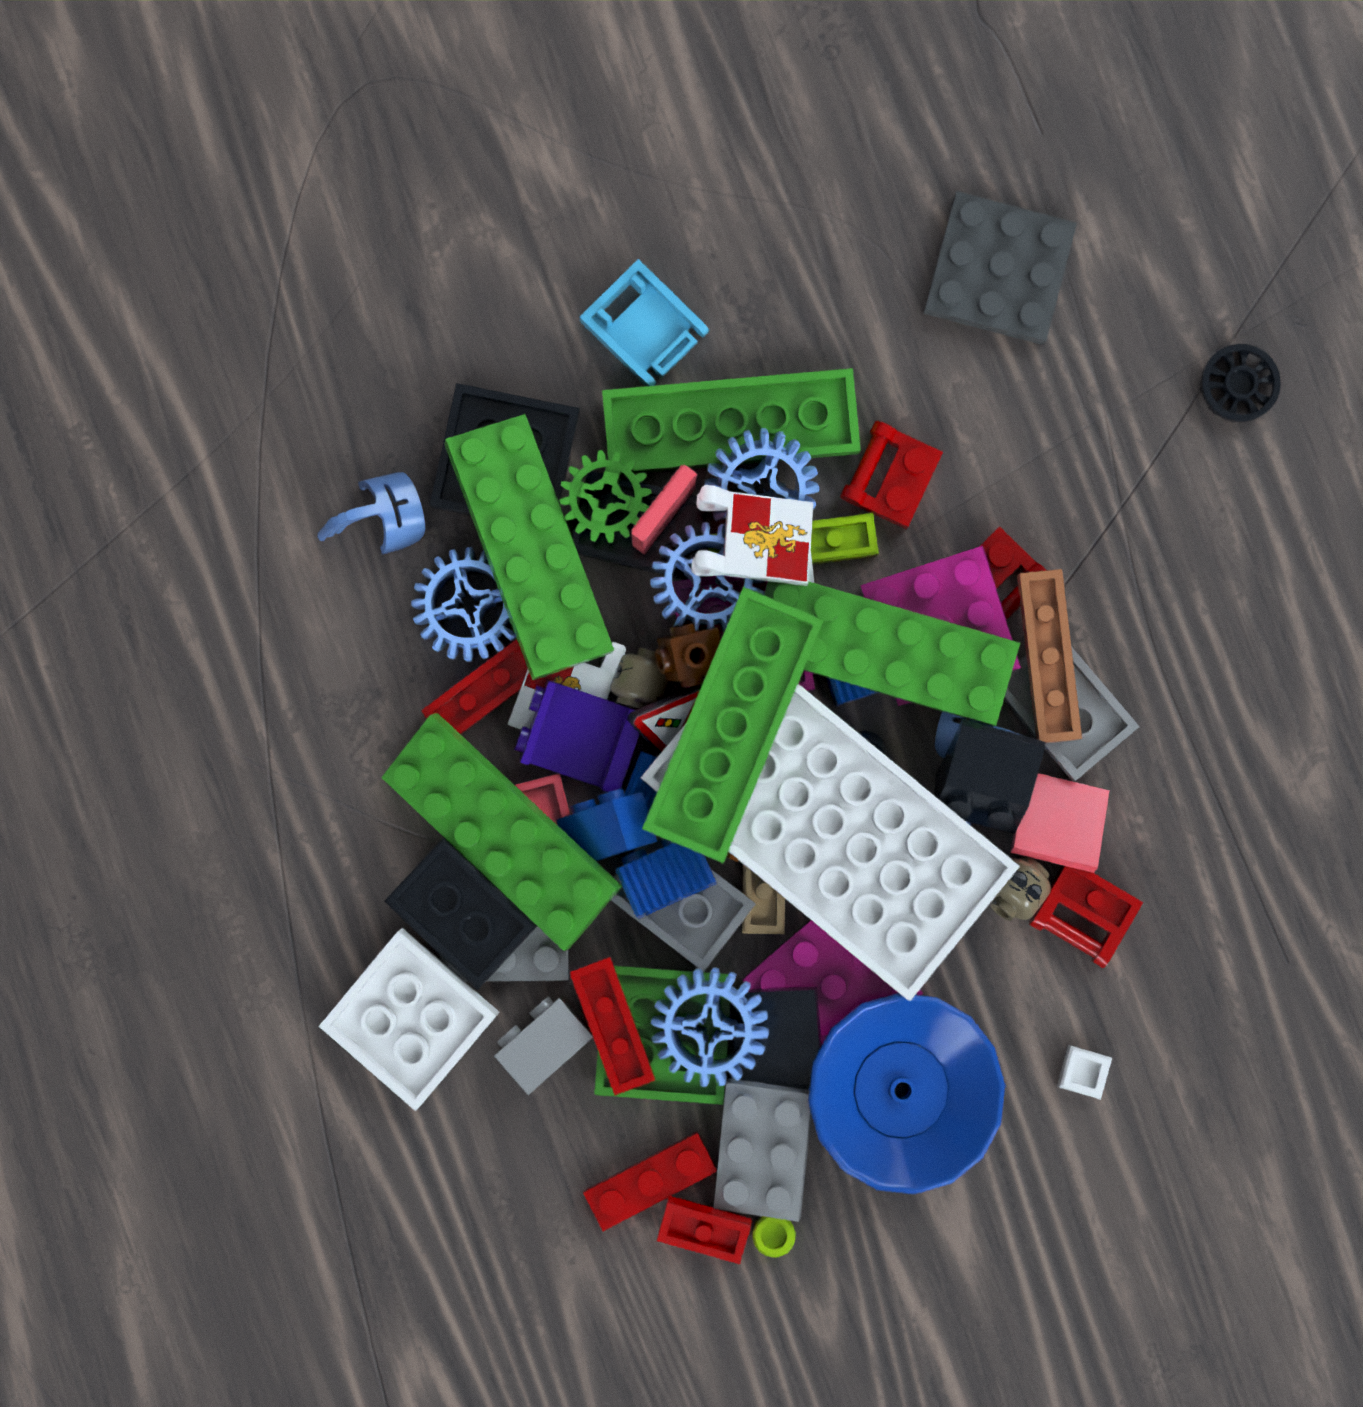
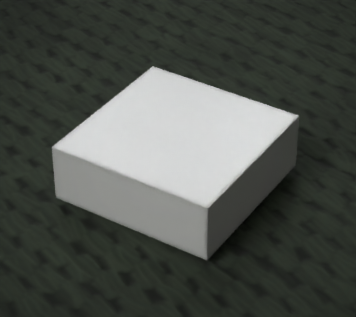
M1068 1045L1057 1086L1101 1099L1112 1058Z

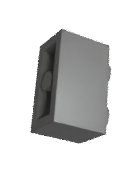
M549 996L545 998L529 1013L534 1020L521 1031L515 1025L497 1041L502 1049L494 1057L528 1095L593 1038L589 1026L562 996L555 1002Z

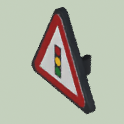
M703 683L688 687L668 697H657L656 702L631 712L627 716V721L660 755L687 723Z

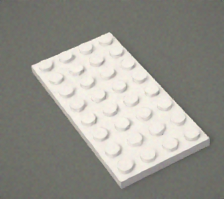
M797 684L728 851L908 1001H911L1020 867L799 684ZM685 725L641 777L656 792L659 790Z

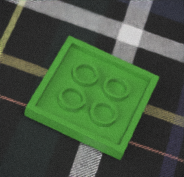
M614 965L656 1080L614 1095L598 1052L594 1095L723 1105L725 1085H718L715 1074H710V1081L707 1087L700 1085L701 1074L695 1072L690 1082L684 1081V1074L687 1068L681 1065L678 1071L672 1073L669 1067L675 1060L673 1055L662 1060L658 1056V1053L667 1046V1043L657 1044L652 1041V1036L657 1032L664 1031V1029L651 1025V1019L658 1015L666 1016L655 1008L656 1002L659 999L671 1002L664 993V989L668 985L674 986L681 992L677 978L682 974L687 976L690 982L694 984V971ZM703 972L705 981H709L710 972ZM720 973L719 981L725 983L728 974ZM706 993L692 996L679 1006L676 1016L686 1017L688 1014L696 1015L703 1012ZM719 996V999H721V1010L729 1018L731 1003L728 999ZM712 1007L704 1024L698 1022L700 1027H705L707 1030V1035L709 1036L708 1046L716 1030L722 1032L721 1028L713 1025V1019L711 1018ZM676 1030L683 1046L690 1053L700 1058L697 1041L692 1036L683 1035L682 1031ZM721 1040L717 1043L714 1060L727 1057L728 1040Z

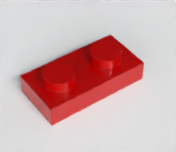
M669 1195L658 1231L657 1241L740 1264L751 1229L752 1218Z

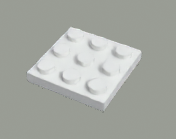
M401 928L319 1027L416 1111L500 1012L404 928Z

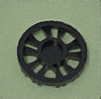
M1233 344L1222 348L1208 360L1202 371L1200 392L1209 406L1208 409L1212 410L1213 414L1233 423L1248 422L1261 417L1275 404L1281 388L1280 373L1274 360L1262 349L1249 344ZM1233 352H1238L1239 366L1236 367ZM1249 353L1261 359L1255 369L1246 366ZM1222 357L1228 365V372H1222L1214 366L1219 358ZM1268 368L1270 375L1259 379L1257 372ZM1209 377L1223 378L1222 383L1209 381ZM1259 384L1272 385L1270 397L1259 393L1257 390ZM1215 388L1223 391V397L1217 402L1210 391ZM1253 396L1263 407L1258 409L1249 397ZM1227 398H1230L1234 401L1227 411L1222 407ZM1238 402L1246 404L1248 414H1237Z

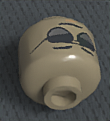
M639 648L637 655L629 653L622 656L615 670L610 689L613 694L618 696L616 703L638 710L656 702L657 697H665L670 680H666L665 674H661L659 671L655 652Z
M1030 857L1010 858L1020 867L994 897L991 908L997 915L1008 921H1012L1013 918L1028 920L1034 916L1051 892L1050 882L1048 881L1049 873L1040 863Z

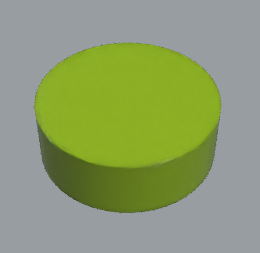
M760 1216L755 1221L752 1229L755 1247L760 1253L768 1257L776 1258L787 1254L795 1243V1229L790 1220Z

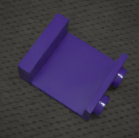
M546 679L544 688L536 685L528 710L535 712L530 728L522 726L514 750L521 752L519 757L520 763L526 765L530 763L598 786L606 792L621 789L639 737L637 730L627 721V716L636 710Z

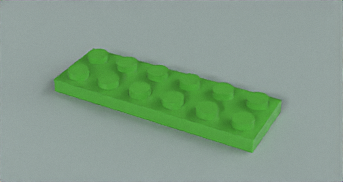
M853 368L602 390L608 460H612L616 451L621 453L620 463L626 465L632 459L635 460L636 465L632 470L634 474L678 470L684 464L690 469L706 468L709 463L722 465L723 463L719 461L715 454L718 448L730 454L732 450L728 444L729 438L734 437L740 446L746 443L743 437L744 431L749 430L753 441L759 440L761 428L768 430L769 441L773 442L778 431L784 432L785 442L783 447L793 439L798 440L800 447L796 454L808 451L811 458L854 455L861 452ZM766 455L750 457L740 464L760 463Z
M526 414L445 439L444 445L532 681L611 654L614 651L612 642Z
M768 581L764 596L824 620L803 671L994 727L996 726L1020 646L1019 642L809 581L807 586Z
M743 587L644 823L643 830L724 863L824 620Z
M438 713L431 714L381 777L563 951L573 946L622 887L618 881Z

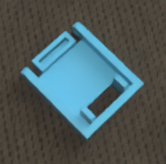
M639 259L579 317L580 322L645 386L656 385L654 378L647 372L650 368L659 377L663 378L698 343L688 332L691 328L701 337H704L709 332L704 322ZM631 285L640 296L612 323V317L604 310Z

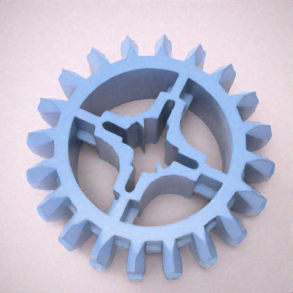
M766 428L760 429L759 440L753 441L751 432L746 430L743 432L745 444L739 446L737 440L731 437L728 439V444L732 450L730 454L720 448L716 450V457L723 463L722 465L716 463L708 464V472L718 478H709L704 481V485H712L727 490L729 481L737 484L738 489L745 491L747 494L756 495L753 483L756 480L760 483V479L767 476L770 489L766 492L763 488L764 493H758L757 495L813 502V509L816 506L815 500L806 494L819 492L818 483L807 481L818 475L815 466H805L811 459L808 451L796 454L800 447L798 440L793 439L783 447L785 434L782 431H778L773 442L769 441V433ZM766 455L754 469L739 468L735 470L741 462L750 457ZM779 458L789 464L794 470L796 477L795 490L787 488L785 483L776 479ZM727 510L714 511V519L716 521L725 519Z
M708 522L702 523L701 536H696L693 527L689 525L685 527L687 541L683 542L675 533L670 536V540L676 548L674 551L665 546L660 547L659 554L668 561L667 563L654 561L652 569L664 574V577L652 578L650 582L651 587L664 588L665 590L653 597L655 604H662L667 601L670 603L662 611V616L667 619L676 612L679 614L674 626H683L688 620L694 623L696 631L699 630V625H707V628H713L714 625L721 624L722 632H725L740 593L733 589V585L726 581L723 575L716 576L715 579L719 586L714 589L710 586V590L703 589L697 597L700 591L701 578L692 573L693 559L688 560L684 556L701 548L719 549L720 551L717 554L723 555L726 525H719L717 536L709 535L710 525ZM675 568L684 572V576L690 579L694 586L685 604L680 601L673 588L672 577ZM743 578L745 588L764 595L765 592L760 588L753 587V584H760L765 581ZM709 598H719L724 602L727 600L733 604L726 610L718 613L705 614L696 612L697 608Z
M472 547L466 548L465 560H460L457 551L452 549L449 551L452 563L446 565L437 556L434 558V562L440 570L436 574L427 568L422 570V574L430 583L428 586L422 583H415L414 589L420 594H424L425 599H414L411 601V606L415 609H425V612L416 615L413 620L416 625L429 623V626L420 634L424 640L438 635L432 645L436 652L441 651L448 643L447 656L450 659L454 660L458 655L459 649L462 648L464 660L471 662L473 660V649L478 648L481 658L486 660L489 659L487 645L492 643L494 648L500 652L504 649V646L498 638L503 634L509 640L514 641L516 635L508 628L511 622L504 603L497 623L489 631L484 632V613L491 607L496 606V603L503 601L498 589L492 591L490 589L476 590L471 587L466 572L482 573L495 580L484 550L479 560L476 561L475 552ZM454 577L456 589L454 596L442 603L441 607L436 608V599L439 591L449 579ZM463 586H465L466 591L475 601L480 600L479 606H475L477 610L473 613L475 624L463 608L459 609V603L464 604L462 598L465 597ZM446 618L449 620H465L471 631L472 638L457 637L446 632L441 627L439 621Z
M719 968L711 970L709 981H705L702 969H695L693 972L694 984L684 974L680 975L677 978V982L681 992L674 986L668 985L664 989V993L671 1002L659 999L655 1004V1008L666 1016L658 1015L651 1019V1025L664 1029V1031L657 1032L652 1036L653 1043H667V1046L658 1053L659 1058L662 1060L673 1055L675 1060L670 1065L669 1070L675 1073L681 1065L687 1068L684 1074V1081L686 1082L692 1080L695 1072L700 1073V1085L707 1087L709 1084L710 1074H715L716 1082L719 1086L725 1085L727 1070L735 1080L741 1079L743 1073L739 1063L750 1070L756 1065L754 1058L748 1052L762 1055L765 1050V1046L754 1039H764L769 1035V1029L756 1026V1023L767 1020V1011L753 1012L752 1008L761 1003V996L754 995L747 1000L744 995L750 989L751 984L745 981L739 989L734 988L732 984L736 979V974L733 972L728 974L725 983L720 982ZM706 993L703 1012L696 1015L688 1014L686 1017L676 1016L679 1006L692 996ZM719 996L728 999L737 1007L742 1015L744 1024L738 1023V1020L730 1019L723 1014ZM712 1007L711 1018L713 1019V1025L721 1028L722 1032L716 1030L708 1046L709 1036L707 1035V1030L705 1027H700L698 1022L704 1024ZM676 1030L682 1031L683 1035L692 1036L697 1041L700 1058L690 1053L683 1046ZM734 1037L744 1038L742 1046L735 1053L726 1058L714 1060V1052L718 1042L721 1040H733Z

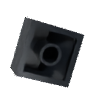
M962 719L937 771L934 796L965 821L1015 834L1030 804L1045 750V742Z

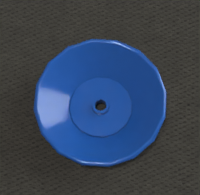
M900 993L860 1004L831 1028L812 1063L808 1103L819 1141L844 1172L876 1190L918 1194L952 1184L983 1159L1001 1125L1005 1082L994 1045L971 1016L938 997L915 995L911 1001H908ZM905 1082L908 1085L907 1094L901 1098L895 1095L896 1085Z

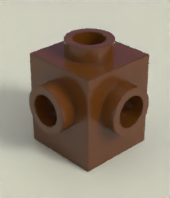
M686 623L680 627L678 625L670 627L669 636L657 638L659 649H656L655 657L661 674H665L666 680L681 681L682 687L702 684L721 641L718 627H701L697 631L694 623Z

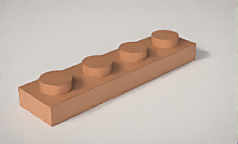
M1062 569L1020 573L1017 575L1036 739L1045 743L1082 739L1063 571Z

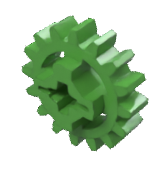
M603 450L598 451L597 461L592 462L586 455L582 456L584 467L581 470L570 466L568 469L574 476L573 481L561 482V486L569 490V496L559 499L560 504L570 505L572 511L565 515V520L577 518L579 524L575 532L580 534L586 528L590 529L591 541L594 542L598 539L600 533L606 534L608 543L614 542L616 531H620L625 538L629 537L628 525L630 523L636 525L640 519L637 516L639 511L646 512L649 508L647 504L642 503V497L652 494V489L641 488L640 482L644 481L647 477L646 473L635 475L632 470L635 468L636 461L632 459L626 465L621 464V453L617 451L613 455L612 460H606ZM599 468H606L603 478L593 484L582 482L590 472ZM621 472L630 480L635 497L624 494L618 482ZM606 484L612 486V493L617 495L619 499L625 500L626 503H609L606 509L600 507V500L586 491L587 489L592 491L604 490ZM578 497L587 499L593 509L591 521L582 513L578 504ZM618 509L630 511L628 516L621 522L614 525H606L609 514Z

